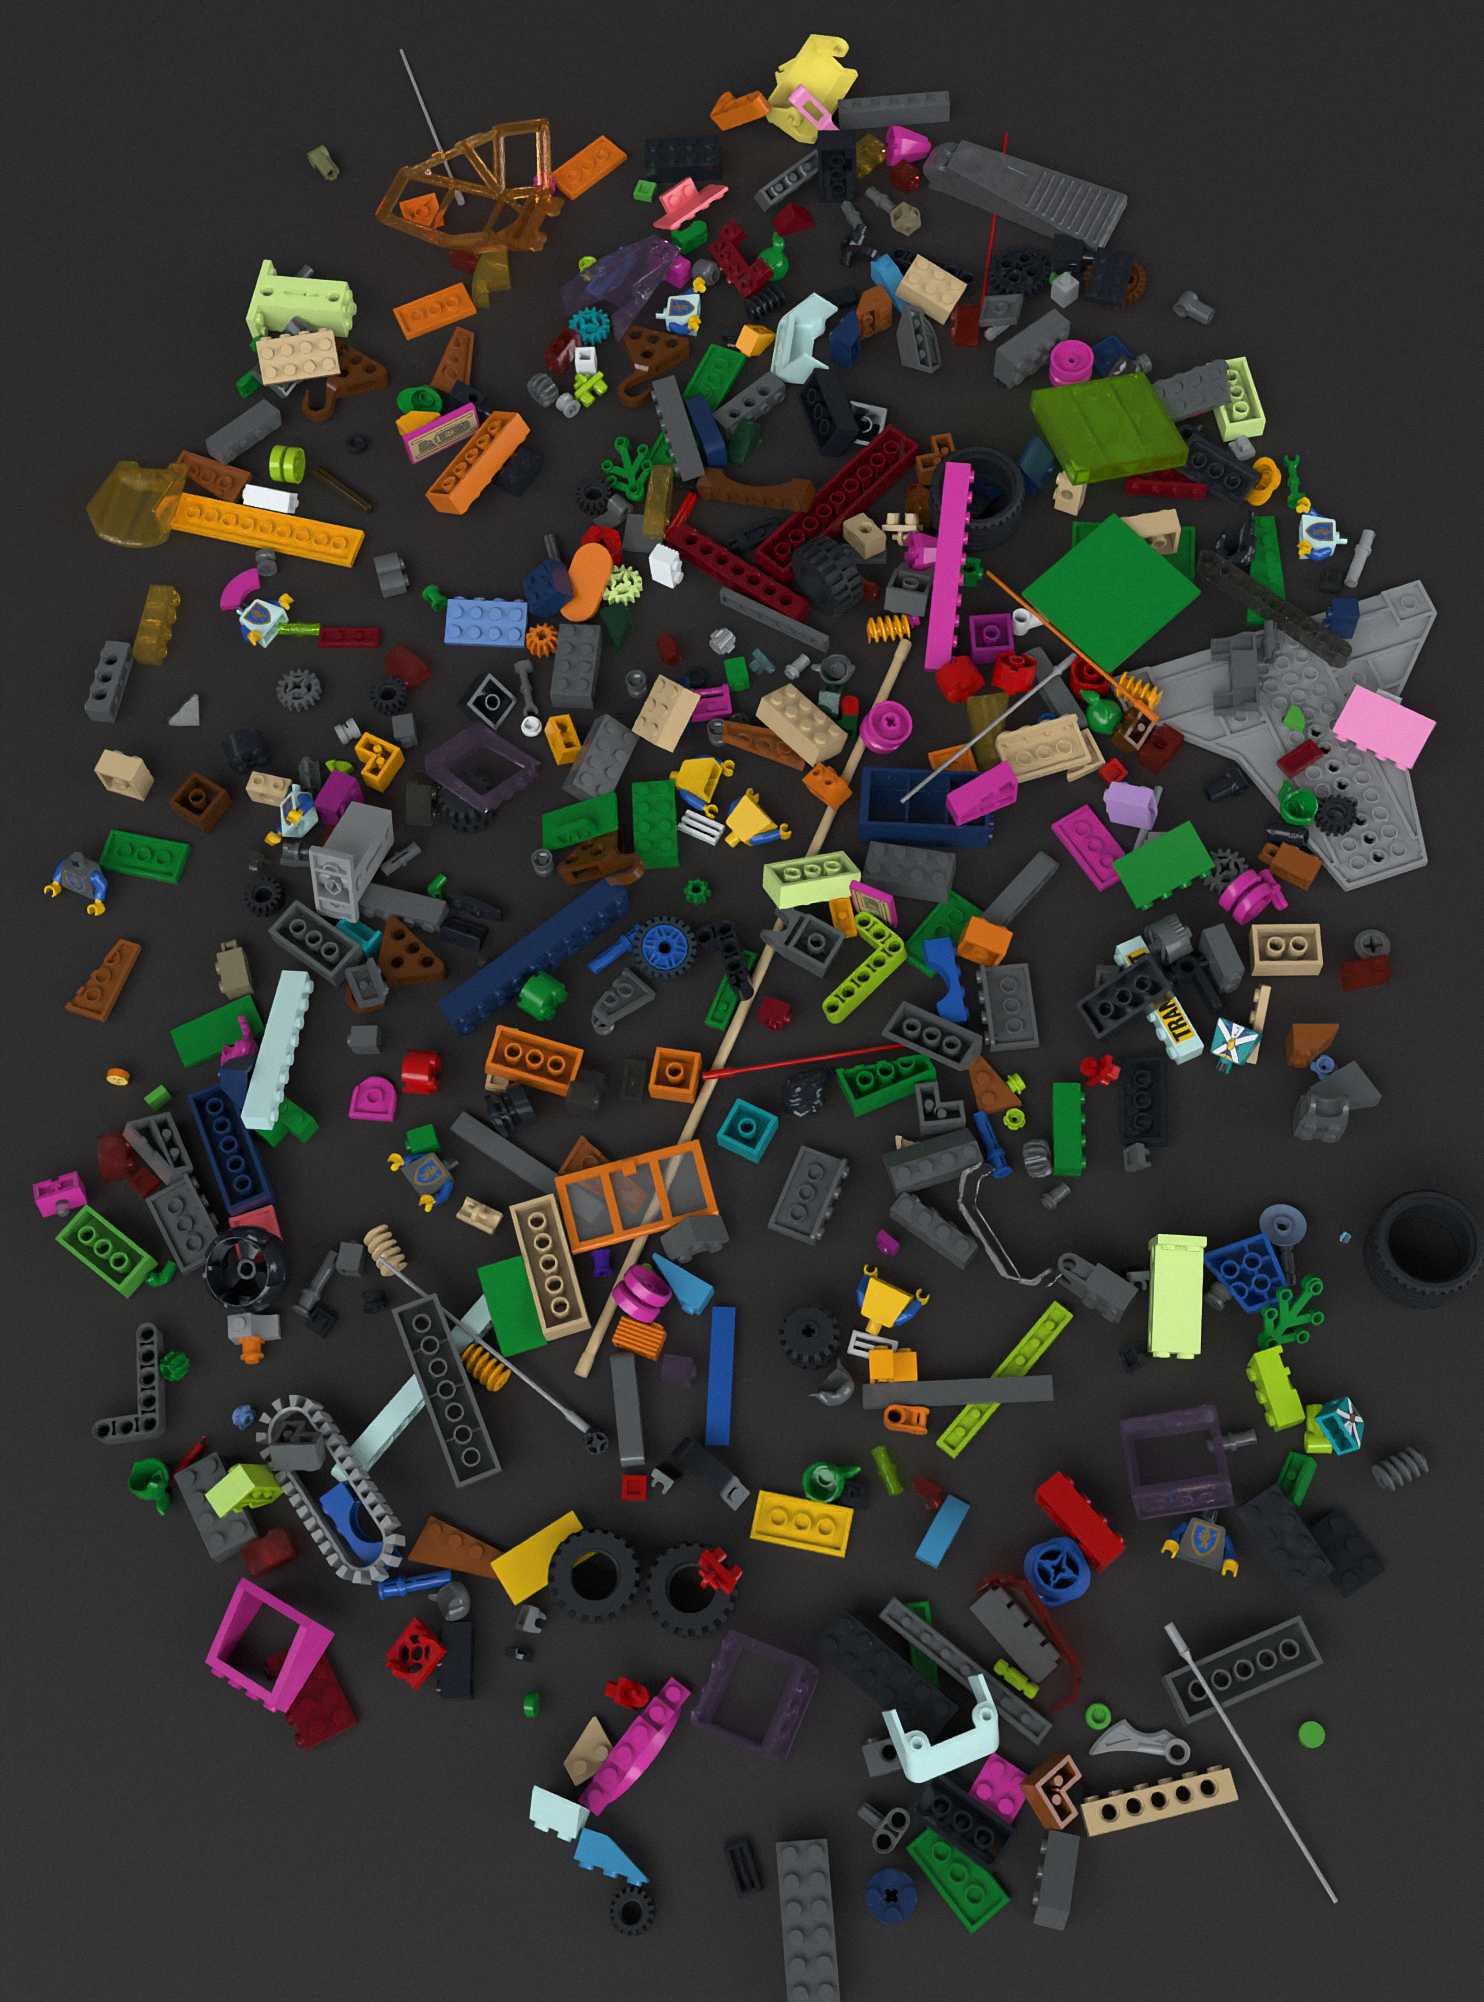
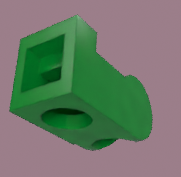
M695 221L690 227L681 232L678 229L672 231V244L682 255L699 247L708 239L706 223Z

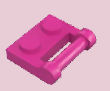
M728 683L722 684L720 687L694 690L690 688L691 691L701 697L723 694V696L699 699L692 713V722L730 718L732 709Z

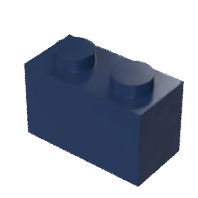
M1358 598L1332 599L1330 607L1326 608V619L1322 621V630L1326 631L1327 639H1352L1360 617Z

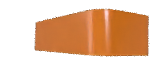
M728 91L718 99L710 117L722 131L765 116L770 111L771 104L760 91H755L737 99Z

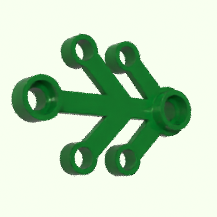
M621 436L615 440L614 446L618 453L621 454L624 468L615 466L611 460H605L601 467L607 474L612 473L628 479L629 484L619 482L612 475L606 481L611 489L626 492L629 500L638 502L645 496L644 484L650 473L654 471L655 466L652 461L645 460L650 455V449L645 444L637 448L638 456L632 465L629 455L632 444L628 438ZM641 467L643 469V472L639 476L638 480H636V474L638 473Z
M1309 1274L1302 1279L1301 1286L1303 1292L1290 1308L1288 1301L1292 1298V1291L1286 1286H1280L1276 1290L1279 1322L1275 1327L1273 1320L1278 1315L1277 1309L1269 1304L1262 1308L1261 1315L1264 1319V1331L1259 1334L1257 1339L1258 1346L1262 1351L1292 1341H1297L1300 1344L1306 1343L1310 1335L1302 1327L1296 1328L1294 1332H1283L1288 1327L1309 1322L1319 1325L1323 1322L1324 1315L1318 1309H1312L1307 1313L1297 1315L1312 1295H1318L1323 1290V1282L1316 1275Z

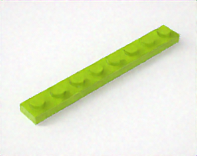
M1054 1301L990 1378L1025 1376L1071 1321L1073 1315ZM1001 1403L967 1405L937 1440L936 1445L955 1459Z

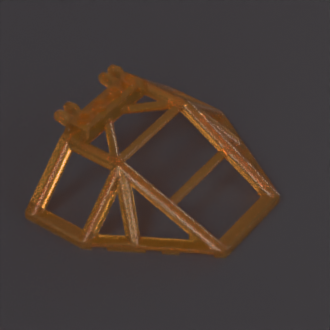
M547 117L497 124L491 127L493 130L484 135L481 132L454 144L455 148L447 152L440 150L432 154V158L412 168H409L407 165L399 169L375 213L377 221L439 247L471 254L504 250L512 252H524L529 249L534 252L542 250L543 243L547 241V236L543 232H538L546 214L551 217L560 214V208L564 205V201L560 197H551L550 124ZM536 132L538 185L506 189L504 137ZM491 140L493 141V174L474 150L475 147ZM463 153L487 186L433 174L430 168ZM409 179L449 188L429 227L391 213ZM456 191L498 200L482 232L451 235L437 230ZM527 197L523 207L514 200ZM507 203L519 213V216L514 223L494 234L492 228L504 204Z

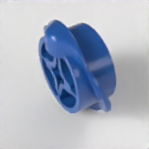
M1069 1536L1056 1537L1034 1546L1027 1553L1024 1560V1574L1032 1594L1038 1603L1044 1607H1055L1067 1601L1077 1599L1085 1593L1089 1586L1090 1569L1084 1559L1081 1548ZM1047 1555H1059L1058 1559L1054 1561L1041 1560ZM1066 1558L1074 1566L1076 1574H1073V1571L1066 1566ZM1061 1563L1059 1568V1575L1056 1576V1579L1054 1581V1570L1055 1568H1057L1058 1564ZM1038 1569L1047 1576L1048 1585L1040 1578ZM1061 1582L1073 1584L1065 1589H1055L1056 1584Z

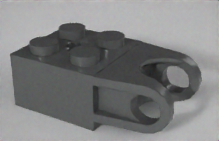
M901 562L898 568L894 569L887 585L884 609L890 610L893 613H905L914 617H924L932 599L935 567H929L924 571H916L909 567L908 562Z
M776 907L775 914L785 923L787 929L782 932L763 929L760 933L761 939L786 959L823 979L843 946L846 934L809 913L806 915L792 908L779 909Z
M1309 1091L1306 1095H1301L1294 1109L1293 1137H1299L1301 1140L1322 1139L1323 1142L1327 1143L1339 1141L1348 1124L1349 1095L1342 1094L1336 1098L1320 1097L1316 1092Z
M1065 1253L1059 1257L1058 1267L1055 1271L1057 1281L1080 1297L1085 1306L1090 1309L1096 1308L1102 1312V1316L1110 1322L1115 1321L1119 1324L1134 1303L1139 1289L1100 1263L1094 1266L1073 1253ZM1065 1259H1072L1075 1261L1076 1265L1070 1262L1063 1261ZM1060 1273H1061L1063 1276H1065L1068 1280L1063 1279V1278L1061 1277Z

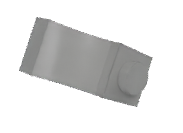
M251 1313L228 1316V1338L235 1345H240L238 1339L252 1336H261V1339L265 1341L281 1339L280 1316L278 1314L255 1315Z

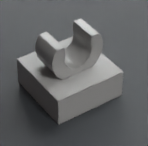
M1245 435L1237 437L1235 441L1228 443V450L1231 455L1240 461L1255 456L1256 451Z

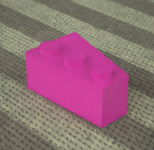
M1006 760L960 788L951 791L946 797V806L956 825H962L1016 802L1018 779Z

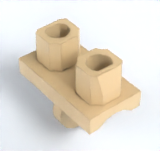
M887 513L886 524L882 525V530L898 531V534H892V539L897 540L900 546H905L907 531H923V524H919L918 513H905V524H900V513Z
M467 1197L456 1217L493 1235L503 1214Z

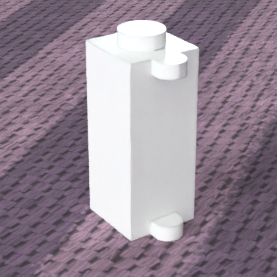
M246 484V488L243 490V504L295 514V508L299 504L297 500L298 494L250 484Z

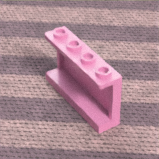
M1356 685L1332 732L1336 733L1335 738L1345 743L1351 740L1356 743L1355 748L1364 752L1367 749L1376 752L1374 757L1385 762L1387 758L1395 761L1393 766L1406 771L1407 768L1412 770L1416 759L1437 723Z

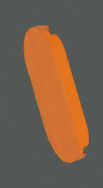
M588 543L580 547L574 555L568 571L574 598L560 610L563 616L572 622L582 623L591 619L599 608L613 569V559L608 549L597 543Z

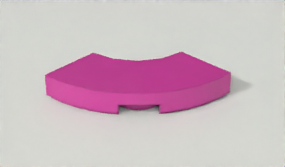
M257 568L242 572L230 581L221 597L220 608L222 611L237 609L250 592L260 588V576Z

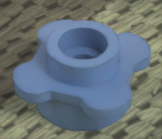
M1321 1055L1316 1062L1311 1063L1310 1069L1319 1075L1320 1080H1323L1331 1073L1336 1072L1338 1066L1334 1064V1061L1329 1056Z
M249 1405L239 1406L232 1415L233 1423L239 1425V1429L245 1430L253 1422L256 1411L254 1409L251 1410Z

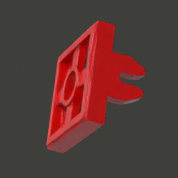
M415 1617L386 1654L389 1661L385 1666L393 1669L392 1675L400 1679H406L413 1689H419L447 1652V1649L420 1618ZM413 1635H418L419 1637L417 1639L421 1643L415 1644L411 1637ZM406 1645L409 1649V1659L404 1664L402 1661V1650ZM420 1646L423 1650V1655L419 1660H416L414 1658V1651ZM428 1646L430 1647L429 1659L427 1658V1654H428L427 1648H428ZM415 1663L423 1665L420 1671H410Z

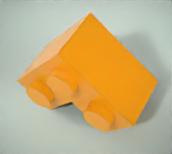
M365 732L354 748L359 760L366 763L361 771V775L367 786L384 793L405 762L400 748Z
M874 1346V1350H869L870 1384L918 1381L916 1352H911V1348L897 1349L896 1353H893V1349L888 1350V1346Z

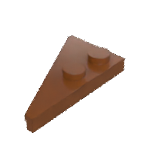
M979 1055L972 1067L968 1069L978 1112L985 1111L986 1114L1021 1108L1022 1104L1018 1097L985 1059Z

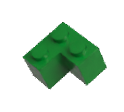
M284 1096L283 1102L279 1104V1117L274 1122L273 1129L253 1130L261 1139L275 1148L288 1132L305 1144L319 1126L313 1117Z

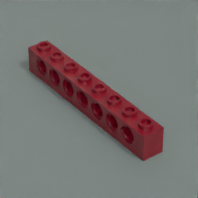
M681 522L667 537L668 548L675 550V552L678 551L679 557L732 591L800 623L809 614V602L802 595L798 596L788 586L779 584L772 576L765 575L756 566L749 565L738 555H733L723 545L714 543L707 535L703 536L693 526H687Z

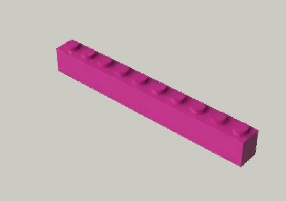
M946 462L925 672L937 673L945 663L949 662L952 664L955 662V656H952V647H957L958 635H954V628L959 627L960 615L956 614L957 606L961 607L962 594H958L959 586H963L964 573H960L961 565H965L966 553H962L963 545H967L968 532H965V524L970 522V512H967V504L972 503L973 491H969V484L974 483L975 471L971 470V464Z

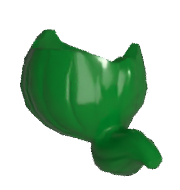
M774 232L772 236L773 247L766 248L757 257V259L762 257L775 274L767 282L782 280L789 269L788 259L783 253L785 247L784 239L778 236L777 232Z
M1081 689L1080 693L1083 699L1089 703L1085 717L1090 730L1095 733L1112 735L1114 729L1122 722L1123 714L1119 705L1113 700L1100 699L1099 694L1093 690L1086 691Z
M1284 780L1283 786L1278 793V799L1281 803L1279 809L1282 818L1293 825L1305 826L1311 824L1318 809L1316 797L1313 793L1303 790L1301 787L1291 790L1290 783Z
M156 1458L136 1461L128 1480V1487L131 1492L140 1499L156 1500V1508L161 1516L165 1515V1511L171 1505V1496L166 1492L170 1480L168 1467Z
M824 1461L811 1464L805 1470L802 1479L805 1496L812 1501L821 1503L835 1500L842 1493L845 1480L860 1472V1466H837L836 1464Z

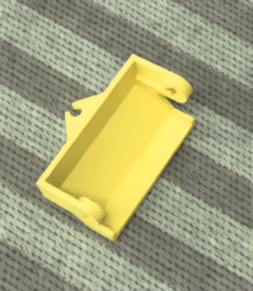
M811 34L798 55L779 66V70L783 72H775L778 85L767 100L771 104V109L766 114L769 123L775 124L798 142L815 143L818 138V129L788 100V96L801 83L832 117L838 107V100L845 97L858 77L855 69L843 68L832 57H844L846 55L849 45L845 40L839 37ZM810 100L803 105L817 121L823 116V113Z

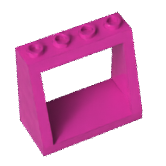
M242 1577L236 1587L205 1663L213 1667L210 1671L221 1679L225 1676L230 1678L228 1684L238 1690H241L242 1687L247 1689L245 1695L255 1701H258L259 1698L264 1700L265 1702L262 1706L275 1713L278 1709L287 1713L335 1633ZM263 1602L300 1624L272 1693L225 1663Z

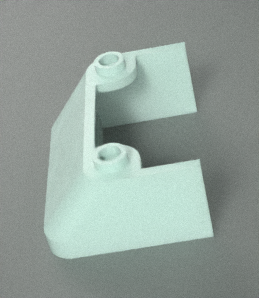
M815 293L784 315L778 324L771 372L783 383L804 384L814 368L829 369L828 366L812 357L814 339L824 333L826 319L837 312L838 307Z
M983 1674L968 1677L978 1703L972 1710V1720L975 1729L934 1746H930L927 1736L921 1731L914 1730L904 1734L895 1709L882 1712L904 1773L911 1782H925L992 1754L997 1750L999 1746L998 1714Z

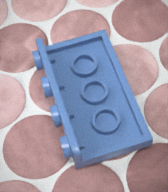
M464 597L448 599L444 643L446 645L525 648L528 612H530L529 605L526 601L515 599L514 602H506V600L496 598L494 601H486L484 598L466 600Z

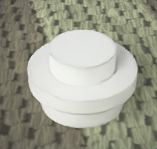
M529 716L522 722L521 729L526 736L533 737L541 732L542 724L538 718Z

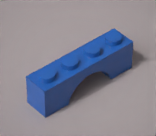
M950 937L924 940L921 948L925 968L939 973L947 986V995L936 1004L934 1013L936 1016L964 1027L967 1019H969V1010L963 1003L965 991L963 985L959 983L958 977L961 976L959 964H956L954 959L956 957L955 944H951Z
M342 1481L319 1500L323 1504V1511L332 1517L336 1523L335 1528L337 1532L348 1541L350 1551L355 1556H358L363 1563L362 1568L373 1564L380 1556L383 1540H374L363 1533L357 1518L358 1509L362 1501L349 1481ZM394 1546L392 1555L403 1559L397 1548ZM387 1564L383 1566L386 1571L393 1567Z

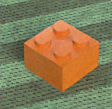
M972 916L961 932L956 946V955L977 964L984 963L985 967L998 966L1006 954L1013 932L1008 931L1004 926L988 923L982 917Z
M657 1047L648 1087L651 1098L695 1104L702 1068L701 1054Z

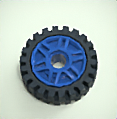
M672 916L654 917L642 924L634 936L632 942L633 960L637 968L641 970V973L647 975L650 979H656L657 981L675 980L685 974L695 960L697 951L695 936L691 932L690 927L686 926L682 920H677ZM667 944L670 952L666 954L661 953L658 948L659 945Z

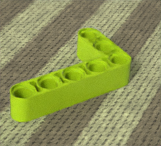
M863 911L855 916L854 923L858 934L873 946L876 951L823 1002L824 1013L828 1021L834 1024L842 1022L907 958V950L903 940L869 912ZM900 948L898 951L892 952L894 949ZM885 963L883 966L877 967L878 964ZM869 978L867 981L861 982L863 979ZM849 993H854L852 996L846 997ZM838 1008L837 1011L830 1012L832 1009Z

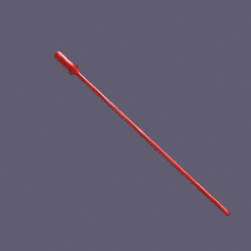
M898 1043L738 1069L728 1067L702 1072L703 1081L724 1077L731 1078V1076L741 1072L906 1046Z

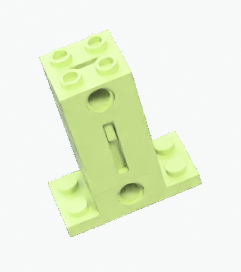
M264 260L246 321L253 339L257 336L267 337L268 331L282 332L295 316L317 332L318 329L329 328V330H333L336 337H347L349 330L352 329V317L356 314L357 306L353 302L352 290L349 289L347 282L277 276V271L273 267L272 261Z
M1157 1234L1149 1240L1148 1250H1151L1147 1352H1153V1357L1167 1358L1170 1357V1354H1177V1359H1194V1355L1200 1354L1204 1248L1207 1246V1237Z

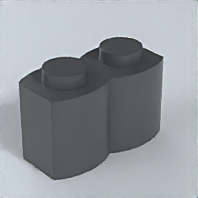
M397 552L373 557L383 597L406 593V586L409 585L407 574L402 573V569H405L403 558H398Z

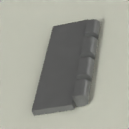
M1002 1586L995 1592L992 1589L988 1590L970 1607V1610L1031 1681L1037 1685L1058 1666L1055 1661L1062 1654L1051 1642H1048L1044 1647L1040 1645L1047 1637L1034 1622L1027 1628L1023 1626L1030 1619L1029 1616L1017 1603L1010 1609L1007 1607L1013 1598Z

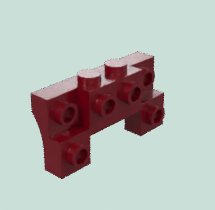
M731 219L719 230L721 236L708 248L718 262L720 272L727 275L725 280L731 287L735 285L744 299H750L752 295L757 296L763 285L775 274L762 257H759L752 265L748 263L741 251L736 247L747 235L739 227L740 225L734 219Z

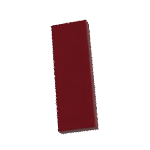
M320 627L318 646L319 648H379L381 630L380 627Z

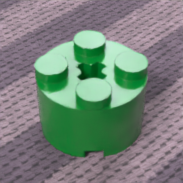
M543 970L538 971L540 974L538 977L532 976L524 985L519 995L522 1001L521 1003L518 1002L517 1005L539 1021H544L545 1019L551 1021L556 1014L555 1009L559 1003H563L566 1000L568 992L565 991L564 984Z

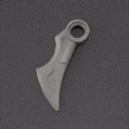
M1126 1719L1119 1721L1105 1731L1089 1751V1755L1112 1751H1136L1163 1755L1174 1766L1185 1764L1190 1757V1748L1184 1740L1177 1739L1165 1729L1156 1733H1142L1134 1729ZM1174 1745H1179L1184 1750V1757L1180 1760H1176L1170 1755V1748Z

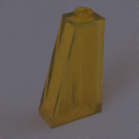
M998 693L967 697L966 709L972 739L1008 710V694ZM1007 716L973 744L978 772H987L1000 764L995 742L997 736L1005 731Z

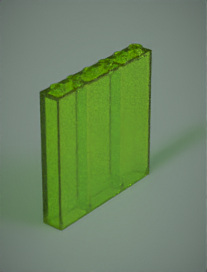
M1144 372L1032 391L1030 408L1072 486L1186 465L1189 449Z

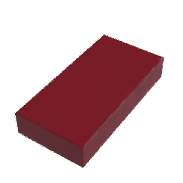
M1309 739L1279 759L1276 765L1291 779L1321 759L1324 753Z

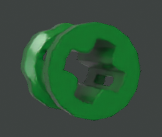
M430 585L422 592V597L429 601L435 612L441 611L448 604L447 598L439 593L436 585Z

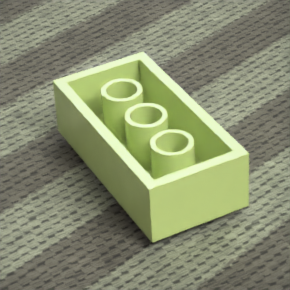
M1240 357L1224 360L1229 364L1227 374L1232 403L1213 409L1223 442L1236 440L1237 437L1243 435L1247 436V438L1262 435L1266 419L1246 358Z
M844 851L764 864L763 888L779 909H788L793 906L809 905L815 902L850 897L849 885L852 880L860 882L861 872Z

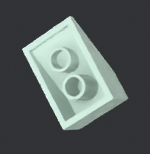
M534 1786L529 1818L536 1821L534 1827L547 1833L549 1828L558 1831L557 1837L570 1843L572 1838L579 1840L590 1810Z

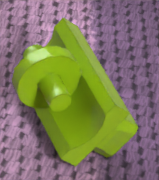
M599 371L591 378L588 373L584 376L578 373L575 376L576 383L573 385L578 390L575 392L576 397L573 399L581 402L588 408L595 401V398L590 393L594 390L599 396H602L608 389V386L602 380L604 375Z

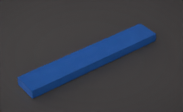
M736 1307L712 1308L706 1447H729Z

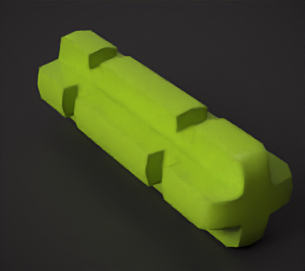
M999 1659L993 1671L999 1676H1005L1004 1679L1019 1691L1022 1689L1024 1691L1023 1694L1032 1699L1038 1692L1039 1687L1032 1681L1029 1683L1027 1677L1015 1668H1009L1007 1662Z

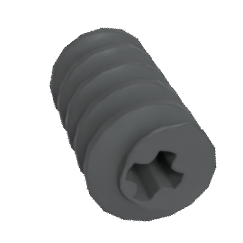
M1415 1444L1412 1447H1406L1404 1452H1397L1396 1456H1389L1388 1461L1382 1460L1379 1465H1372L1371 1468L1377 1483L1383 1489L1387 1486L1392 1491L1395 1490L1394 1482L1399 1486L1404 1485L1403 1477L1408 1482H1411L1410 1473H1413L1418 1478L1420 1477V1468L1425 1473L1429 1472L1427 1461L1422 1451Z

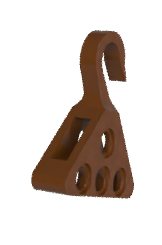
M623 324L620 327L621 340L634 369V373L619 384L618 393L622 404L627 407L636 408L644 405L652 397L651 391L654 390L653 387L635 397H630L625 393L631 387L650 380L688 359L691 356L687 338L629 324ZM640 332L641 336L633 335L632 333ZM657 336L659 340L650 339V337ZM670 340H675L678 344L676 345L667 342Z
M335 338L341 374L327 376L326 406L322 410H310L311 396L309 390H306L305 397L302 400V409L305 416L314 422L324 421L333 414L337 398H346L388 387L390 380L386 368Z
M618 821V830L585 840L556 869L568 886L605 877L610 886H624L639 879L644 873L646 865L636 853L625 855L626 832ZM594 844L591 848L585 850L588 845ZM579 858L576 862L570 864L573 859ZM633 866L624 873L614 874L617 870ZM581 869H585L582 873L577 874Z
M391 917L386 921L378 965L381 970L382 981L386 982L388 988L438 982L447 979L448 972L444 963L395 917ZM405 935L403 939L397 940L399 936ZM419 949L418 952L411 953L412 950ZM433 962L430 967H425L427 963ZM403 963L402 966L395 968L396 964ZM350 985L346 989L345 1000L349 1008L357 1014L366 1015L375 1010L385 1008V1005L381 1004L359 1009L357 1003L354 1002V995Z

